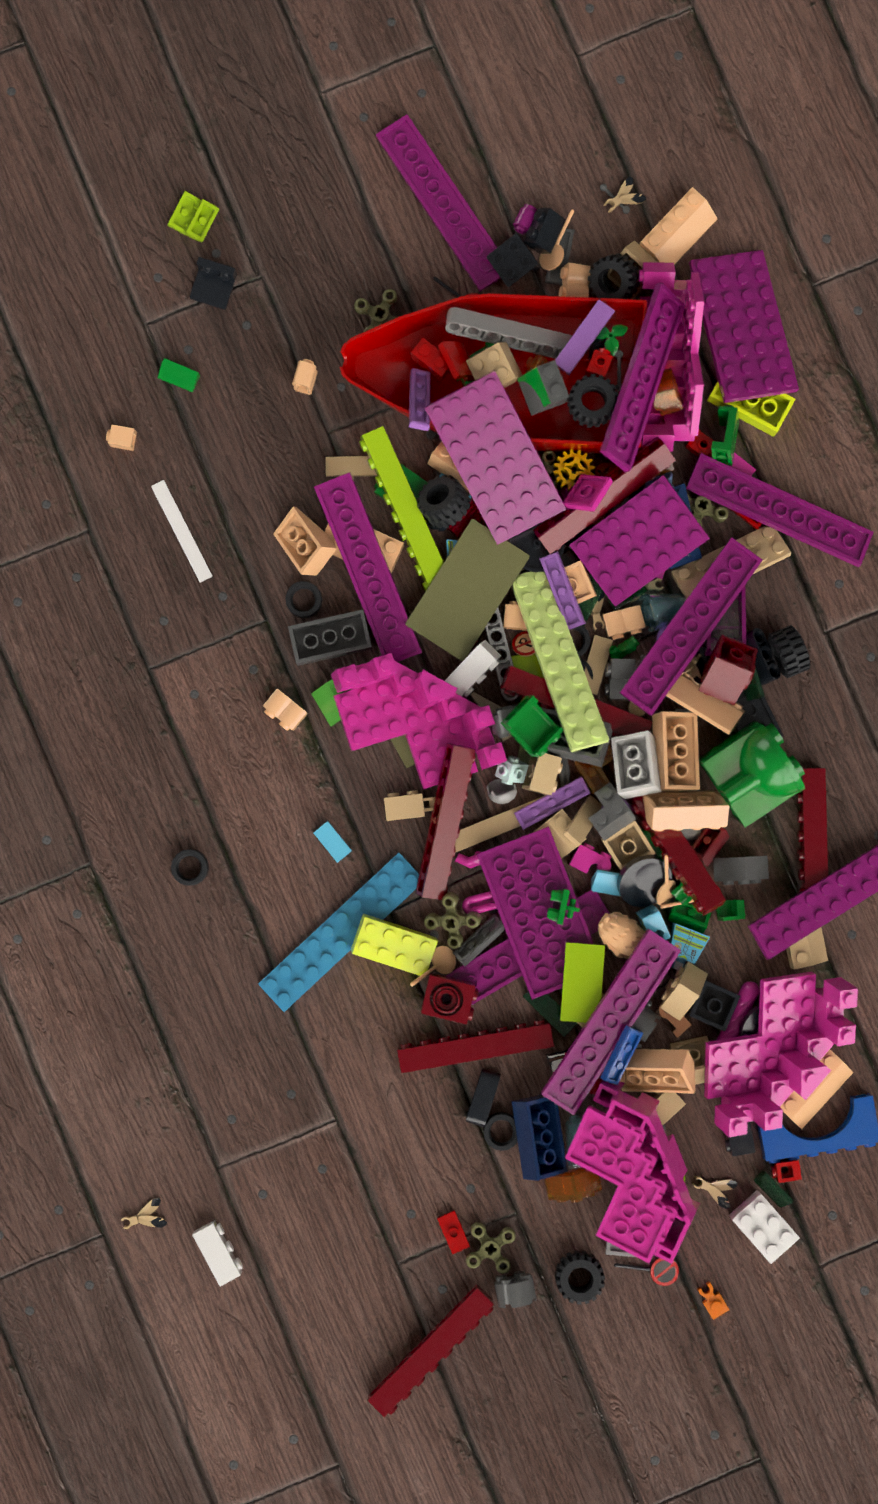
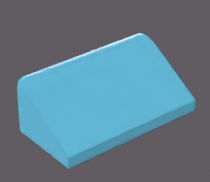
M329 821L314 832V835L337 863L352 851Z
M597 870L591 878V891L621 896L617 889L619 873Z

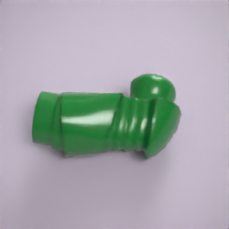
M631 636L618 646H611L609 649L610 657L612 659H622L627 654L637 650L636 648L640 643Z

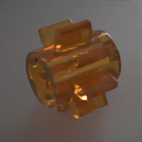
M536 354L534 358L529 356L525 365L528 367L526 372L528 373L532 369L548 363V360L539 354Z

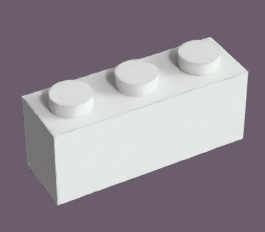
M484 640L450 674L445 682L458 688L456 694L461 697H468L474 690L472 686L476 682L480 684L487 677L485 673L488 670L492 671L499 664L497 660L501 655Z
M214 1220L195 1230L192 1235L219 1286H222L239 1277L242 1273L243 1265L239 1258H235L231 1242L229 1240L226 1241L223 1236L225 1232L220 1223L217 1224Z

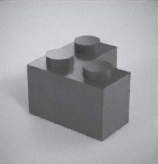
M611 659L605 665V677H608V684H605V696H608V700L630 701L619 692L635 672V659Z
M611 782L595 792L596 797L604 808L589 817V820L602 839L606 841L636 820V818Z
M768 856L713 858L714 882L722 881V885H734V881H738V885L761 883V879H769Z

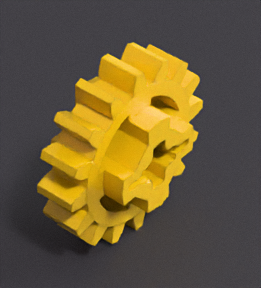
M571 449L569 454L564 451L562 454L563 458L558 456L556 459L559 463H554L553 467L557 470L553 471V475H558L555 482L561 481L560 487L567 486V491H570L575 484V480L581 474L595 475L591 472L595 469V466H590L593 460L586 459L587 453L583 456L580 455L581 450L574 453L573 449ZM569 459H573V461L570 463H564ZM580 461L584 463L586 468L582 467ZM572 467L576 468L577 472L575 474H572ZM562 473L566 475L568 480L563 477Z

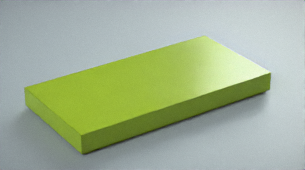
M566 942L560 1021L586 1023L601 1001L605 945Z

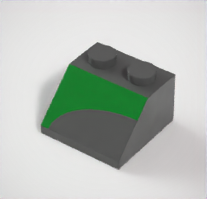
M555 360L540 365L517 379L531 416L568 402L569 394Z

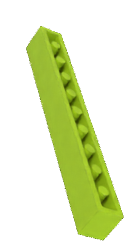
M382 426L362 435L359 443L363 452L367 451L369 459H367L371 470L375 469L377 474L375 480L379 488L383 487L385 492L383 498L387 505H391L393 510L391 516L394 522H398L401 528L399 534L402 540H406L409 546L406 548L410 558H414L417 564L414 567L418 576L422 575L424 580L422 585L426 592L444 562L425 519L418 509L417 501L386 431Z

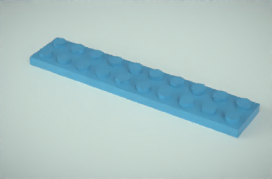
M398 853L258 985L285 1012L351 950L362 915L366 914L382 920L386 918L417 888L419 873Z

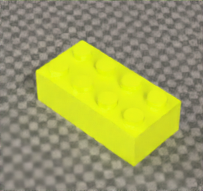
M717 381L707 401L717 407L724 405L737 407L739 419L774 437L791 409L795 398L787 394L724 403L719 382Z
M363 914L351 947V952L354 955L421 976L429 969L438 940L436 937Z

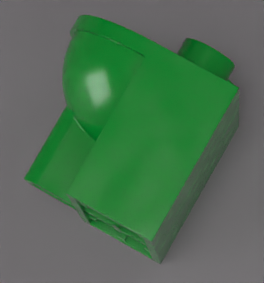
M753 721L699 757V763L720 795L729 804V808L738 822L744 827H747L805 789L801 779L805 772L793 755L787 757L780 747L784 740L772 723L764 727L762 724Z

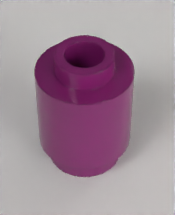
M525 204L520 208L513 223L517 233L522 235L527 233L537 211L535 207Z

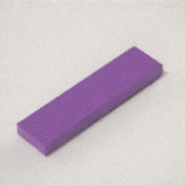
M601 300L597 301L555 361L559 369L568 375L571 374L614 314V309Z
M412 368L410 372L409 427L428 431L430 417L425 407L430 404V372Z
M557 551L540 558L557 606L566 620L568 629L586 624L559 552Z
M581 776L552 792V795H546L516 811L514 814L524 830L590 794V791Z

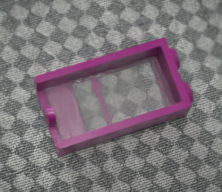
M745 586L705 640V656L711 655L721 635L746 644Z

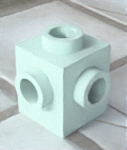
M508 756L506 762L497 766L495 776L502 779L501 782L507 785L524 783L529 765L520 761L517 757Z

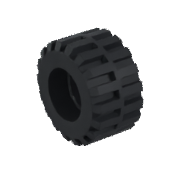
M620 253L611 254L599 259L589 271L592 274L588 276V281H591V284L588 285L589 289H593L591 294L593 296L597 295V298L630 299L633 297L632 295L637 292L636 288L640 286L638 281L639 274H637L639 268L633 265L635 261L633 259L628 260L629 256H622ZM610 269L617 271L621 277L619 290L611 287L608 282L607 275Z
M591 374L590 377L585 375L581 380L578 379L575 385L571 388L568 399L569 413L573 415L575 422L578 420L581 426L586 424L587 428L592 426L597 428L611 420L618 399V391H615L616 387L614 384H610L611 380L608 378L606 380L603 379L602 375L595 377V374ZM587 392L599 393L604 399L603 408L597 411L587 409L582 403V396Z
M442 475L441 477H435L434 480H429V483L422 487L423 490L418 494L420 496L417 498L419 511L431 525L437 526V528H448L449 525L453 526L457 521L460 522L462 516L467 514L466 510L470 507L469 494L453 476L449 475L447 477V475Z
M789 625L768 635L769 646L784 677L790 678L810 669L809 653L797 629Z
M574 1251V1254L569 1252L567 1257H562L560 1264L558 1263L556 1266L555 1280L557 1288L569 1302H576L577 1305H581V1302L588 1304L589 1300H596V1296L602 1293L601 1289L604 1288L605 1275L598 1259H595L594 1255H589L586 1251H582V1253ZM576 1268H586L591 1273L590 1281L583 1287H575L569 1283L568 1277Z

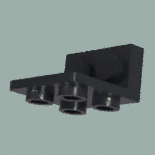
M517 233L487 256V259L507 287L512 286L532 269L536 272L541 268Z
M198 257L196 264L199 270L190 299L226 310L237 278L236 269Z

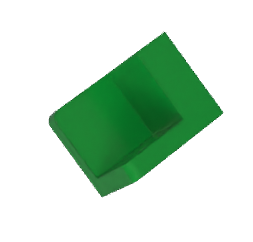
M742 899L726 900L723 905L716 908L717 921L746 919L744 900Z

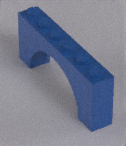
M869 1093L850 1096V1108L844 1122L833 1132L821 1137H801L789 1132L783 1125L782 1128L766 1131L757 1125L762 1156L769 1163H778L783 1158L796 1160L801 1155L814 1157L818 1156L819 1152L825 1151L827 1154L838 1152L837 1149L845 1148V1150L857 1149L856 1146L860 1145L873 1147L878 1143L876 1110L873 1095Z

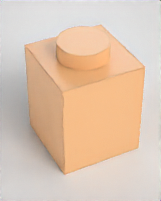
M111 425V430L108 429L106 440L111 447L134 451L137 432L134 428Z

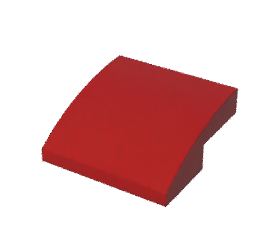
M457 341L441 342L438 347L454 379L463 378L464 382L475 380L466 362L470 359V356L464 344Z

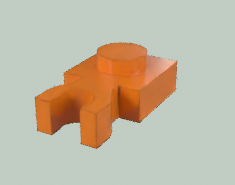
M708 1281L706 1283L709 1287L707 1292H703L700 1287L697 1290L701 1296L706 1298L702 1303L714 1320L729 1311V1308L719 1292L713 1293V1286Z

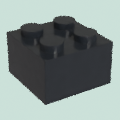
M705 980L700 996L687 1011V1015L722 1031H726L740 995Z

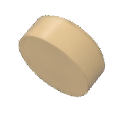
M631 701L629 702V713L639 717L646 713Z

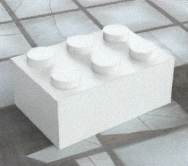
M649 731L611 738L617 793L623 799L660 793L661 784L655 737Z
M758 1190L729 1214V1217L770 1264L800 1239Z

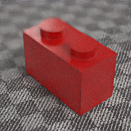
M422 338L411 352V359L442 382L450 372V369L441 351Z

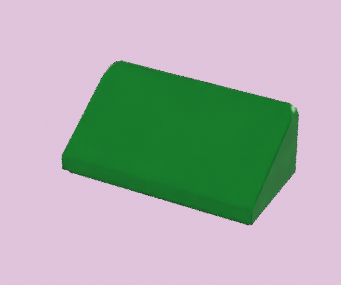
M165 358L162 361L158 379L192 393L200 377L199 372Z
M688 903L685 907L683 905L673 906L667 920L703 934L707 929L711 912L703 916L701 912H697L694 905Z

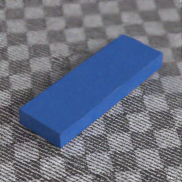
M625 1026L600 1077L602 1080L615 1085L619 1084L643 1032L630 1026Z

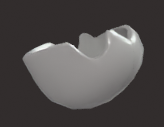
M502 779L489 782L487 792L493 802L505 804L515 799L517 793L515 784H504L501 782Z

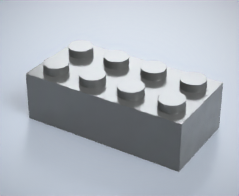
M364 610L288 626L298 666L372 649Z
M541 708L557 726H561L556 711ZM603 722L609 738L607 743L571 752L564 731L560 733L561 737L547 747L548 751L546 754L602 767L613 733L610 723Z

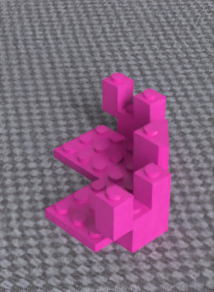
M643 262V270H639V282H642L643 289H655L656 284L663 283L685 304L658 387V396H661V403H653L641 438V448L656 437H659L669 451L673 452L674 441H694L695 436H698L704 388L698 354L704 298L699 272H691L690 280H675L674 263ZM640 297V300H647L648 310L652 297Z
M392 653L373 658L365 664L358 666L353 664L337 669L331 674L337 693L351 689L350 691L333 696L351 751L406 735L423 789L438 785L447 743L475 749L482 770L507 761L502 743L495 744L490 730V726L495 724L489 705L480 707L456 694L458 688L425 670L417 673L394 661ZM475 761L471 767V774L478 772Z
M814 972L760 979L758 1034L706 1042L704 1096L707 1099L721 1097V1105L715 1106L714 1124L728 1137L747 1134V1122L754 1121L764 1131L782 1128L783 1109L780 1106L791 1093L795 1091L806 1100L831 1072L820 1061L834 1044L842 1046L855 1043L856 1025L844 1017V1009L857 1007V987L839 977L824 980V988L815 989L816 974Z
M603 1080L593 1101L609 1108L606 1114L590 1105L587 1107L565 1158L618 1185L597 1231V1237L647 1263H650L653 1255L672 1264L700 1205L699 1202L691 1199L683 1177L687 1172L686 1165L674 1135L666 1136L656 1111L660 1101L643 1092L636 1099L622 1091L625 1083L620 1081L618 1085Z

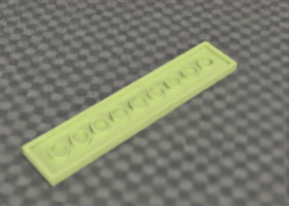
M545 572L519 574L511 587L561 726L564 729L570 751L574 752L607 743L609 738L566 620L559 611Z

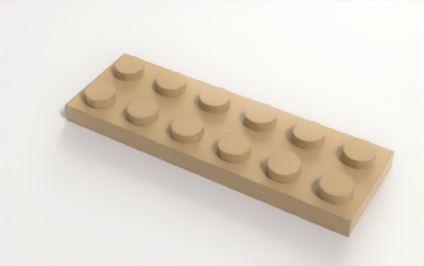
M764 526L736 540L763 560L754 573L791 556L790 549L778 531L769 526ZM724 546L702 556L701 559L690 562L671 572V576L686 599Z

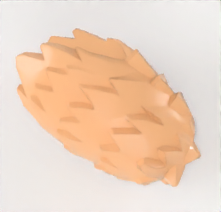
M620 912L605 913L598 924L599 937L602 939L603 944H606L608 949L619 958L628 959L645 934V931L637 924L636 920L630 919L628 915H623Z

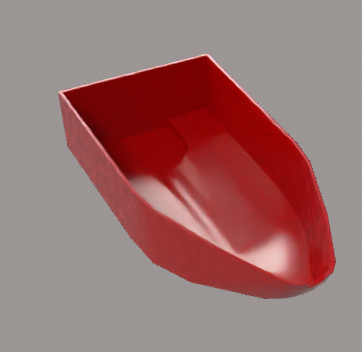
M514 294L461 296L397 317L350 338L343 344L340 351L344 359L340 371L349 383L409 418L411 369L427 371L411 359V352L422 338L426 339L437 349H439L438 345L443 341L461 342L464 344L469 356L485 346L486 342L451 334L446 331L447 311L450 308H462L573 336L597 301L601 300L615 310L604 327H607L609 332L612 331L614 325H625L628 327L627 332L623 336L616 337L619 341V348L623 352V357L621 358V384H623L647 313V300ZM510 348L522 375L540 365L556 360L555 358ZM584 354L570 375L559 369L568 394H570L571 388L575 385L578 379L581 380L586 374L590 363L586 354ZM613 356L605 380L608 378L611 380L610 384L616 386L617 358ZM598 359L597 363L602 365L604 361ZM451 371L442 382L430 373V404L463 387L460 380L457 382L454 379ZM518 381L504 388L536 451L570 452L573 449L575 453L581 450V453L603 454L600 450L610 420L605 425L601 424L597 428L595 426L587 428L586 424L581 426L579 421L575 422L573 415H570L568 402L531 416ZM587 392L582 396V403L587 409L597 411L603 408L604 399L599 393ZM430 419L429 429L438 433Z

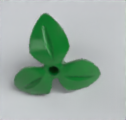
M614 325L611 332H609L607 327H604L596 338L599 340L608 338L604 344L605 348L611 352L612 356H615L617 351L620 350L619 341L616 337L623 336L627 332L628 327L625 325Z

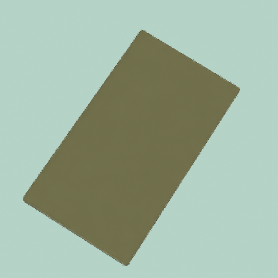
M472 519L405 625L454 657L464 661L530 556L507 540L497 545L490 530Z

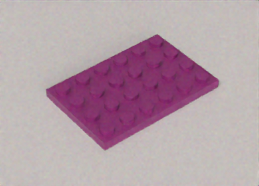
M663 475L573 541L570 547L616 607L706 542L710 537Z

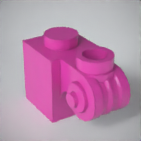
M584 843V845L577 847L568 865L586 874L592 864H597V870L609 871L611 869L610 861L612 856L604 852L598 854L594 852L595 847Z

